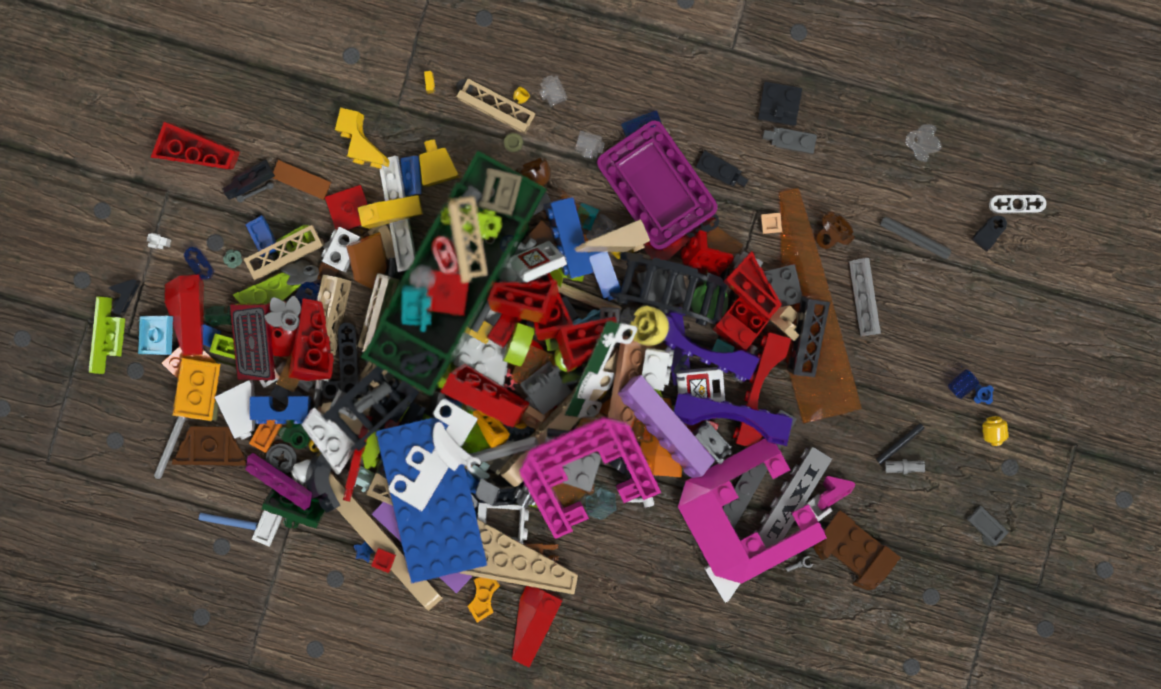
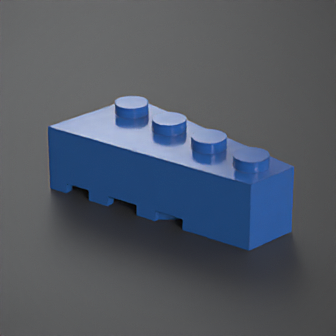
M573 197L543 204L551 226L552 235L557 245L556 248L565 256L567 265L561 267L564 276H567V279H572L593 273L588 252L575 251L576 247L585 243Z

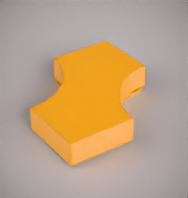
M482 577L474 579L476 595L467 607L476 622L494 613L491 606V598L494 591L500 587L497 580Z

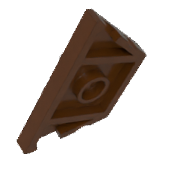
M190 426L176 457L172 460V465L246 466L247 464L239 444L229 427Z

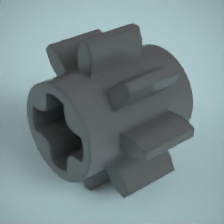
M526 484L523 487L517 486L514 492L515 502L524 508H528L529 505L534 506L536 503Z

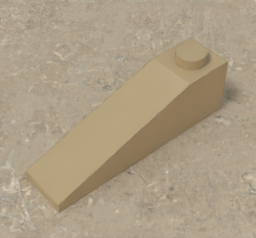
M639 220L576 247L575 251L627 252L633 249L636 252L645 248L644 244L649 242L650 239L642 221Z

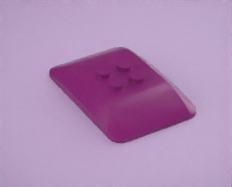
M658 121L647 123L604 152L597 160L599 169L635 222L642 221L649 236V242L655 249L662 250L717 212L718 206L716 201L664 126Z

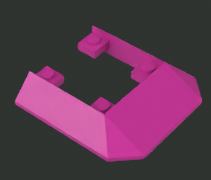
M603 417L529 450L519 473L555 539L573 532L571 526L589 518L581 501L563 508L553 486L568 480L563 465L595 451L599 452L604 464L621 456L623 457L632 476V479L616 485L624 503L642 496L643 500H646L661 493L628 423Z
M766 439L729 457L721 464L718 463L709 468L703 476L688 479L685 482L678 505L714 575L740 584L827 538L810 505L807 504L792 512L800 530L766 548L758 532L739 540L722 506L739 498L730 480L763 462L773 479L790 470L778 446L768 442Z

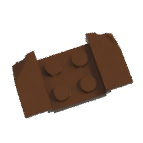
M839 510L825 529L824 533L827 538L814 546V550L821 560L832 555L857 574L859 577L852 585L865 590L875 589L888 576L901 558L857 526L855 521L841 510Z

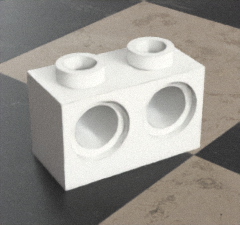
M339 227L331 235L330 240L332 242L330 246L326 247L323 251L322 257L324 259L322 262L346 272L350 265L346 245H342L340 242L341 237L348 235L350 239L348 244L362 238ZM339 252L341 260L334 263L332 256L334 253Z

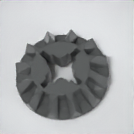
M276 444L268 450L266 462L286 474L293 470L297 455L293 448L287 444ZM284 451V458L289 460V462H282L279 467V460L274 458V456H281Z

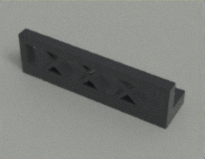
M801 296L795 332L799 336L792 341L787 371L790 373L815 377L830 306L829 301ZM815 304L823 305L822 313L818 316L814 313ZM817 322L819 330L812 335L810 328ZM813 341L815 350L809 354L806 348ZM809 360L812 364L810 372L802 371L803 364Z

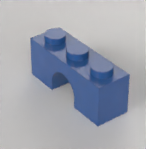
M309 396L288 397V406L282 412L277 411L273 407V397H250V420H255V424H267V420H275V424H286V420H294V424H302L311 411V397Z

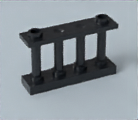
M378 366L321 416L325 423L329 420L331 422L334 421L355 444L350 448L352 452L355 449L360 451L367 444L365 440L399 409L403 412L410 405L408 401L411 397L407 396L403 399L383 378L382 372L384 369ZM372 381L379 385L386 382L392 390L388 395L398 404L389 413L379 401L378 404L374 403L372 406L383 417L376 426L363 412L357 411L354 406L355 401L353 400L358 394L366 396L370 389L368 385ZM343 407L349 409L369 430L361 439L340 417L339 411Z

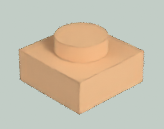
M780 213L760 215L762 234L782 232Z

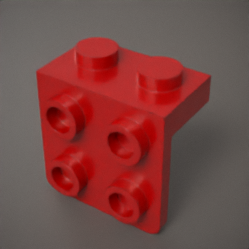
M701 230L691 238L688 245L681 251L683 265L698 269V272L705 275L710 273L719 277L734 260L733 254L708 248L707 232Z

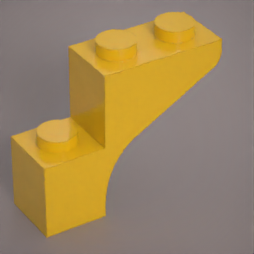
M340 108L335 130L341 133V137L351 139L347 157L353 159L355 164L364 165V162L370 163V167L381 169L382 166L389 168V159L364 135V115L358 111Z

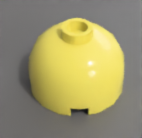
M650 306L638 309L634 314L636 316L634 321L630 323V325L637 327L633 340L646 346L659 344L665 339L669 330V322L666 315L661 310Z

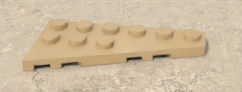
M477 519L487 566L460 572L461 574L575 594L578 574Z

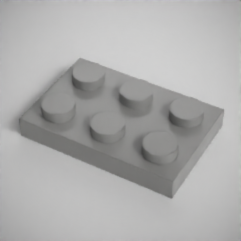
M547 436V437H546V440H545V443L548 442V441H551V440H553V439H555V438H554V437H551V436ZM598 452L591 453L563 465L568 480L562 483L591 492L601 462L600 454Z

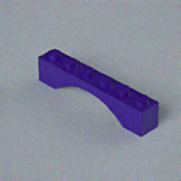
M665 314L669 322V330L664 339V344L672 348L678 346L683 349V353L689 356L695 354L700 357V361L710 365L712 362L718 365L717 369L725 373L731 371L735 373L736 378L742 381L752 378L760 357L745 350L716 352L705 349L684 335L674 317Z
M678 393L674 413L683 424L694 425L701 421L716 418L733 419L753 427L768 442L784 446L788 445L793 418H789L786 414L775 415L763 409L759 411L752 410L745 405L740 407L734 406L727 401L720 403L708 397L697 398L690 393Z

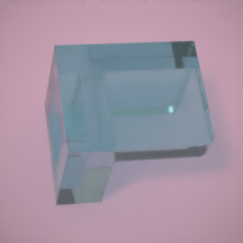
M600 488L586 498L587 515L603 520L617 510L615 494Z

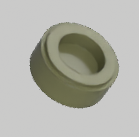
M517 133L508 134L504 139L506 150L512 153L520 151L523 147L522 137Z

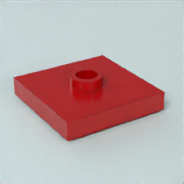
M362 185L325 197L336 230L339 227L350 230L362 226L358 207L368 205Z
M429 270L427 288L428 296H431V308H427V310L464 315L469 281L462 282L461 274H447L441 271Z

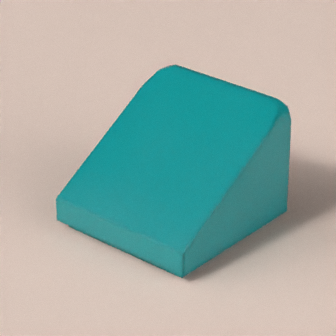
M585 203L580 205L577 214L582 228L591 231L599 209Z

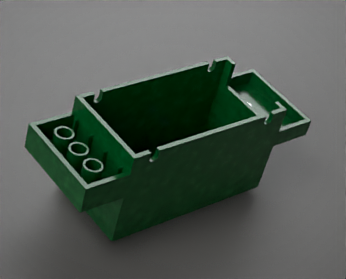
M477 151L460 183L455 184L447 203L441 209L393 295L391 303L383 313L379 321L380 324L365 349L362 358L433 396L450 363L456 360L468 338L471 327L486 303L494 283H497L509 263V259L513 257L519 243H522L529 230L528 223L547 189ZM487 169L521 176L522 179L512 216L495 212V215L501 218V229L497 233V237H493L494 241L492 243H488L486 238H481L487 275L471 277L468 283L464 315L427 310L428 313H431L430 325L426 324L425 332L421 331V325L402 324L404 286L421 288L420 280L424 275L429 274V270L443 272L433 253L432 244L438 237H446L451 240L454 236L452 224L443 223L441 219L442 212L445 207H449L450 200L462 198L469 186L475 188L483 195L487 180ZM495 178L492 188L494 192L489 199L491 204L495 202L500 178ZM478 208V209H477V211H479V212H483V210H484V209H481V208ZM506 235H513L514 238L510 241L505 252H503L500 248L501 239ZM470 240L469 248L473 254L477 251L478 244ZM473 259L470 265L471 272L482 270L481 263ZM425 352H434L439 358L438 365L435 368L416 375L408 376L401 370V364L405 359ZM426 355L427 359L421 361L422 365L429 363L432 366V362L435 361L434 357L430 358L429 355ZM408 361V365L405 367L406 370L414 372L413 368L419 366L418 362L411 364Z

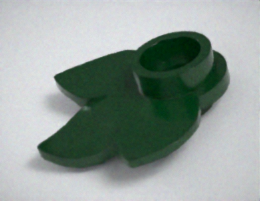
M287 420L286 427L280 428L278 432L284 442L291 443L297 449H303L309 443L308 433L301 424H294V420ZM299 436H301V437L303 438V441H302V442H299V440H298V437H299Z

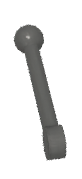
M268 182L266 186H263L246 195L238 196L237 201L243 203L245 199L250 196H253L266 189H272L274 187V184L272 182Z

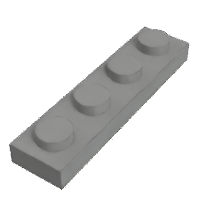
M869 258L849 261L860 335L862 337L881 334Z

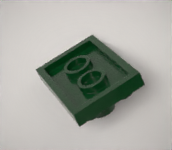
M273 488L262 505V510L284 517L283 524L288 528H292V523L293 528H297L299 523L307 527L317 529L325 514V510L320 506L318 498L311 499L310 507L304 510Z

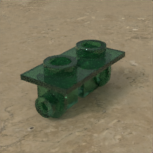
M210 306V308H206L204 317L207 324L212 326H232L230 306L227 308V313H224V306Z

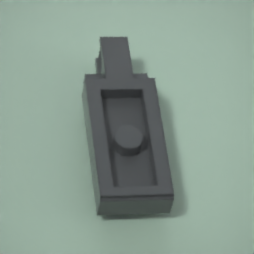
M774 128V132L764 130L762 139L772 141L771 145L775 146V148L814 154L817 135L784 128Z

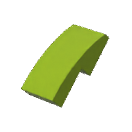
M515 323L511 341L507 342L502 361L522 366L531 345L535 329Z

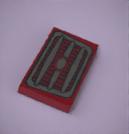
M231 304L230 311L238 380H274L275 369L270 324L264 317L269 313L268 304Z

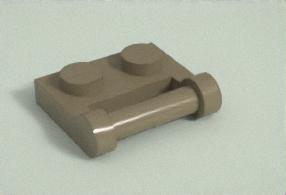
M487 169V180L482 199L478 202L477 207L512 216L522 177ZM495 178H500L495 202L491 204L489 199Z

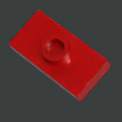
M502 314L488 334L487 339L504 348L512 336L515 323L520 324L523 319Z

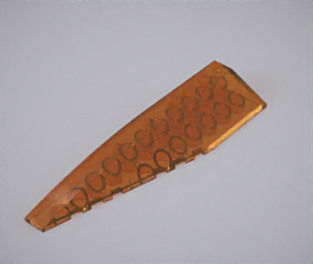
M799 187L780 192L782 225L781 267L795 264L802 296L830 302L815 377L790 373L804 424L862 409ZM800 303L788 306H791L798 313ZM815 304L814 313L818 316L822 313L823 305ZM797 318L792 322L795 326ZM817 322L810 328L812 335L819 330ZM783 332V336H784V337L790 338L788 335H786V334ZM791 339L790 346H789V349H788V352H787V356H786V358H785V359H786V362H787V366H788V361H789V356H790V351H791V346H792V341H793L792 339ZM813 341L806 348L809 354L815 350ZM809 360L803 364L802 371L810 372L812 364Z

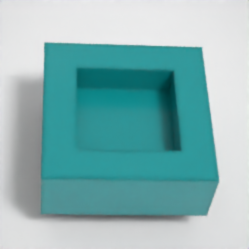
M717 339L712 351L733 352L735 347Z

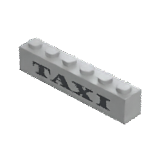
M814 447L805 448L800 456L802 461L791 470L790 474L792 477L789 482L785 481L780 489L782 493L779 498L775 497L770 505L772 509L769 514L765 513L762 517L760 529L753 532H758L766 548L785 537L795 521L792 512L804 506L832 460Z

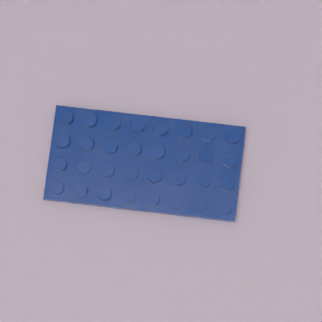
M451 414L443 415L442 417L448 418ZM435 417L376 431L388 486H390L396 475H402L412 482L416 481L421 471L406 462L408 454L414 446H419L432 454L435 449L433 441L435 424L437 422L442 423L445 430L449 426L448 424ZM419 451L412 454V461L415 464L422 463L424 461L423 453ZM463 464L458 465L455 471L450 468L447 469L423 511L390 492L411 584L487 566L467 474ZM399 480L395 483L394 489L398 493H403L407 489V484Z

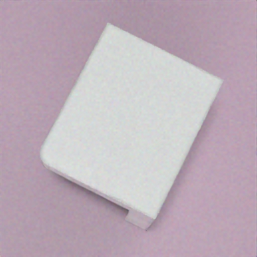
M819 494L804 504V506L810 505L818 521L832 512L830 507L823 511L817 506L821 499Z

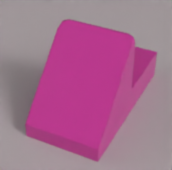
M827 476L823 482L827 491L820 495L821 499L817 506L821 511L825 510L850 494L856 484L852 481Z

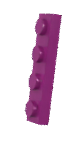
M254 453L248 456L247 472L302 509L306 510L310 507L312 492Z

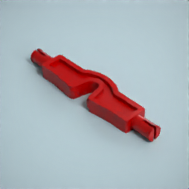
M366 416L370 421H372L373 417ZM362 425L359 433L360 439L369 432L364 425ZM365 446L360 451L357 449L354 451L342 499L344 501L350 502Z

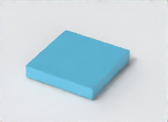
M140 316L138 354L172 355L173 316Z

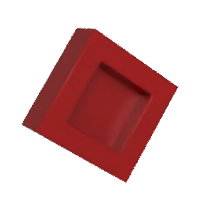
M378 548L371 566L390 573L397 554Z

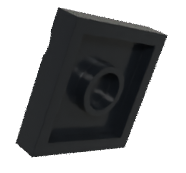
M764 82L758 120L795 127L802 88Z

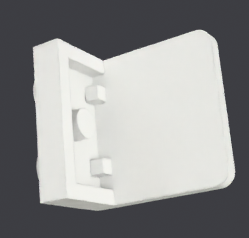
M668 345L666 351L652 348L646 349L642 377L653 389L663 390L664 385L669 383L671 369L667 368V366L671 367L674 350H670L671 347Z

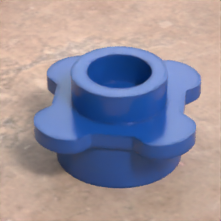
M990 385L987 387L975 386L976 396L974 397V402L977 404L981 402L991 404L993 402V387Z

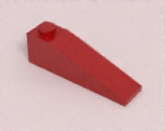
M302 299L299 325L296 330L288 378L304 381L331 378L334 359L330 349V339L327 334L323 304L320 301Z

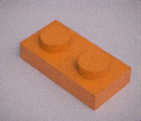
M267 420V424H259L249 444L267 453L282 424H275V420Z

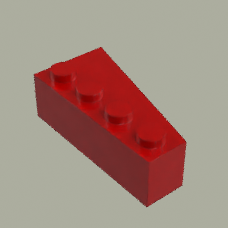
M164 122L150 158L234 169L240 151L171 122Z
M550 272L527 282L538 281V283H546L553 279ZM559 292L547 324L534 322L538 341L556 338L560 328L573 326Z
M465 363L450 372L441 390L442 393L511 427L516 426L521 421L530 404Z

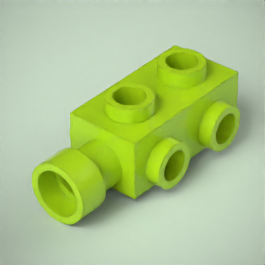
M466 205L465 208L460 207V211L466 215L472 210L470 205ZM445 207L442 212V222L452 224L450 209ZM484 209L483 212L477 211L481 238L497 237V233L501 229V218L496 216L495 211ZM467 220L463 225V229L471 235V232L475 230V225H470V221Z

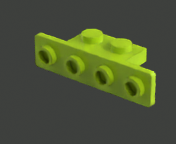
M96 297L89 373L104 374L106 356L121 357L125 318L111 317L112 298Z

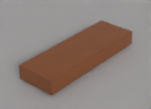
M280 160L277 161L273 171L275 177L272 179L322 200H325L331 186V182Z

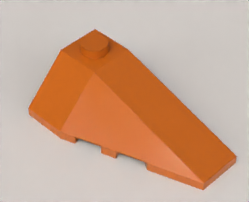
M663 398L664 402L673 411L671 399ZM645 425L640 449L652 474L682 477V466L672 459L668 450L660 445L659 440L647 430Z

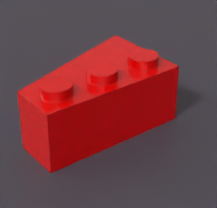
M752 251L723 281L764 320H769L782 306Z

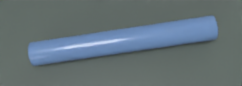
M200 513L199 520L251 530H256L257 528L256 522Z

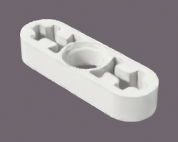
M998 195L989 202L990 210L997 214L1038 213L1046 207V200L1041 195ZM999 199L1000 203L1008 202V206H1002L998 210L994 203ZM1015 199L1022 201L1023 206L1020 210L1013 207L1012 203ZM1036 199L1039 203L1041 202V206L1037 209L1034 205L1027 206V203L1035 202Z

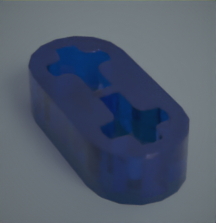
M196 247L188 248L184 253V258L196 275H200L202 280L211 279L214 269L203 252ZM191 251L194 253L198 252L196 258L199 260V262H196L194 259L189 258L191 257ZM199 265H202L204 268H209V270L207 271V276L204 274H200L202 272V269Z

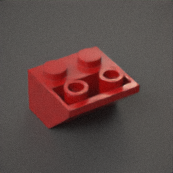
M738 297L712 330L738 351H746L769 320H764L742 298Z

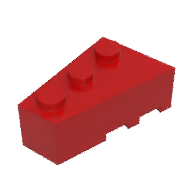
M550 280V282L538 283V281L524 284L519 282L494 283L488 298L490 309L494 312L546 325L559 292L557 280Z
M615 316L560 328L556 339L567 373L591 358L607 321L617 323Z

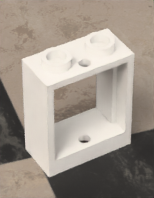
M479 502L478 520L486 523L487 508L520 510L518 538H511L522 544L523 540H527L528 528H524L525 521H528L529 509H525L518 504L491 506L486 502Z

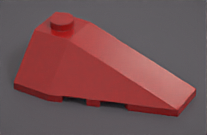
M200 275L178 276L165 284V304L169 316H173V327L183 356L203 355L204 282Z
M526 586L519 603L512 660L530 667L563 601L562 597L542 588Z

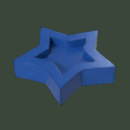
M366 541L362 545L353 546L357 552L355 559H363L366 562L370 561V554L374 550L369 547Z

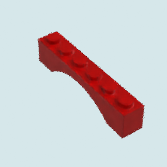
M771 332L763 335L760 346H763L761 354H757L760 360L756 372L753 373L749 383H752L751 389L746 391L744 401L747 402L746 406L752 410L758 411V398L764 379L777 363L786 358L791 338ZM741 422L740 426L735 428L733 438H736L735 442L737 444L750 447L761 441L762 435L753 427Z

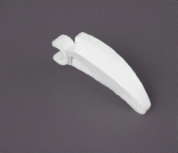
M437 422L435 424L433 441L440 459L453 471L457 469L458 465L463 464L467 466L468 471L473 473L475 470L471 467V463L476 462L480 465L481 461L478 458H473L460 448L448 435L442 423Z

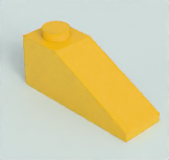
M418 195L358 207L361 225L368 229L423 214Z

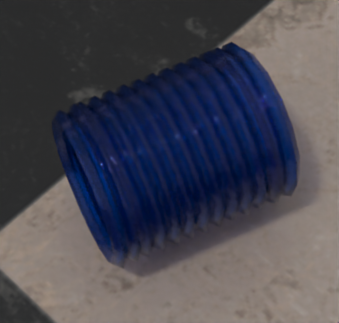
M965 369L955 379L950 381L948 387L957 398L962 399L980 383L970 370Z

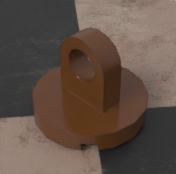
M828 211L822 217L824 228L817 235V243L824 249L831 248L838 242L843 245H849L855 239V235H852L853 228L842 216H835V212ZM824 234L830 236L831 241L829 244L824 241Z

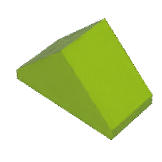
M215 333L209 352L236 359L234 339Z

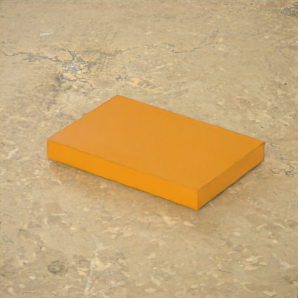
M181 358L173 416L212 421L220 364Z

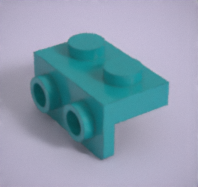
M404 286L402 324L421 325V331L425 332L426 324L430 325L431 313L427 312V308H431V296H428V288Z

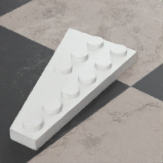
M508 263L500 279L505 282L524 284L523 278ZM490 310L485 321L494 326L502 313ZM469 335L453 364L460 367L465 363L503 386L508 368L507 362L502 360L507 344L504 348L488 340L487 344H484Z

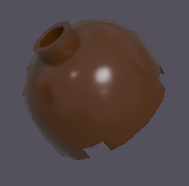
M538 158L525 163L521 171L518 168L514 170L543 187L549 182L551 175L546 158L543 160Z

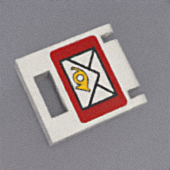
M550 241L515 255L508 261L512 269L526 282L567 265L565 256Z
M717 367L680 370L676 374L677 377H684L677 379L679 394L690 393L694 397H708L720 403L725 401L723 371L717 369ZM719 379L720 393H713L712 380Z

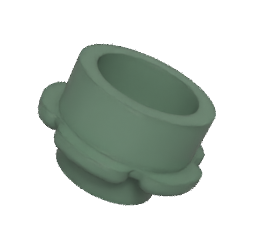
M231 249L226 252L223 261L229 268H236L242 263V255L238 250L234 251Z

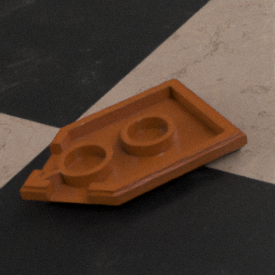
M380 232L346 245L354 280L372 290L377 273L385 275L389 268Z

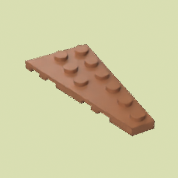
M622 336V339H623V340H627V339L630 338V337ZM634 340L629 344L620 343L608 419L628 423L630 428L633 421L637 420L632 409L622 402V398L618 393L631 378L642 375L647 348L666 350L667 345L662 342L653 346L639 344Z

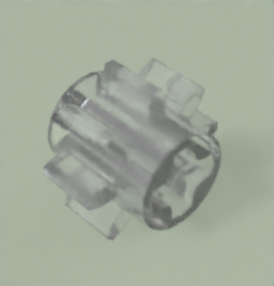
M418 266L416 270L411 272L410 283L414 284V287L429 289V286H434L435 273H431V268L427 266Z

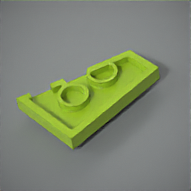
M281 273L246 290L235 293L233 296L239 303L267 304L270 303L273 297L285 301L302 284L287 285L290 275Z

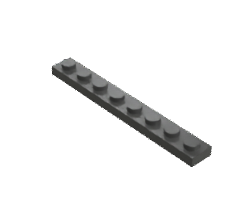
M780 409V410L778 411V413H777V415H778V414H786V415L789 416V418H793V421H792V427H793L794 423H795L796 420H797L795 417L791 416L790 414L784 412V411L781 410V409ZM764 462L741 475L734 487L739 498L723 506V510L733 529L768 470Z

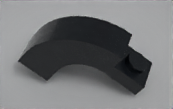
M319 451L309 463L306 473L307 490L312 492L311 499L318 497L320 506L327 513L341 505L329 483V474L332 467L321 451Z

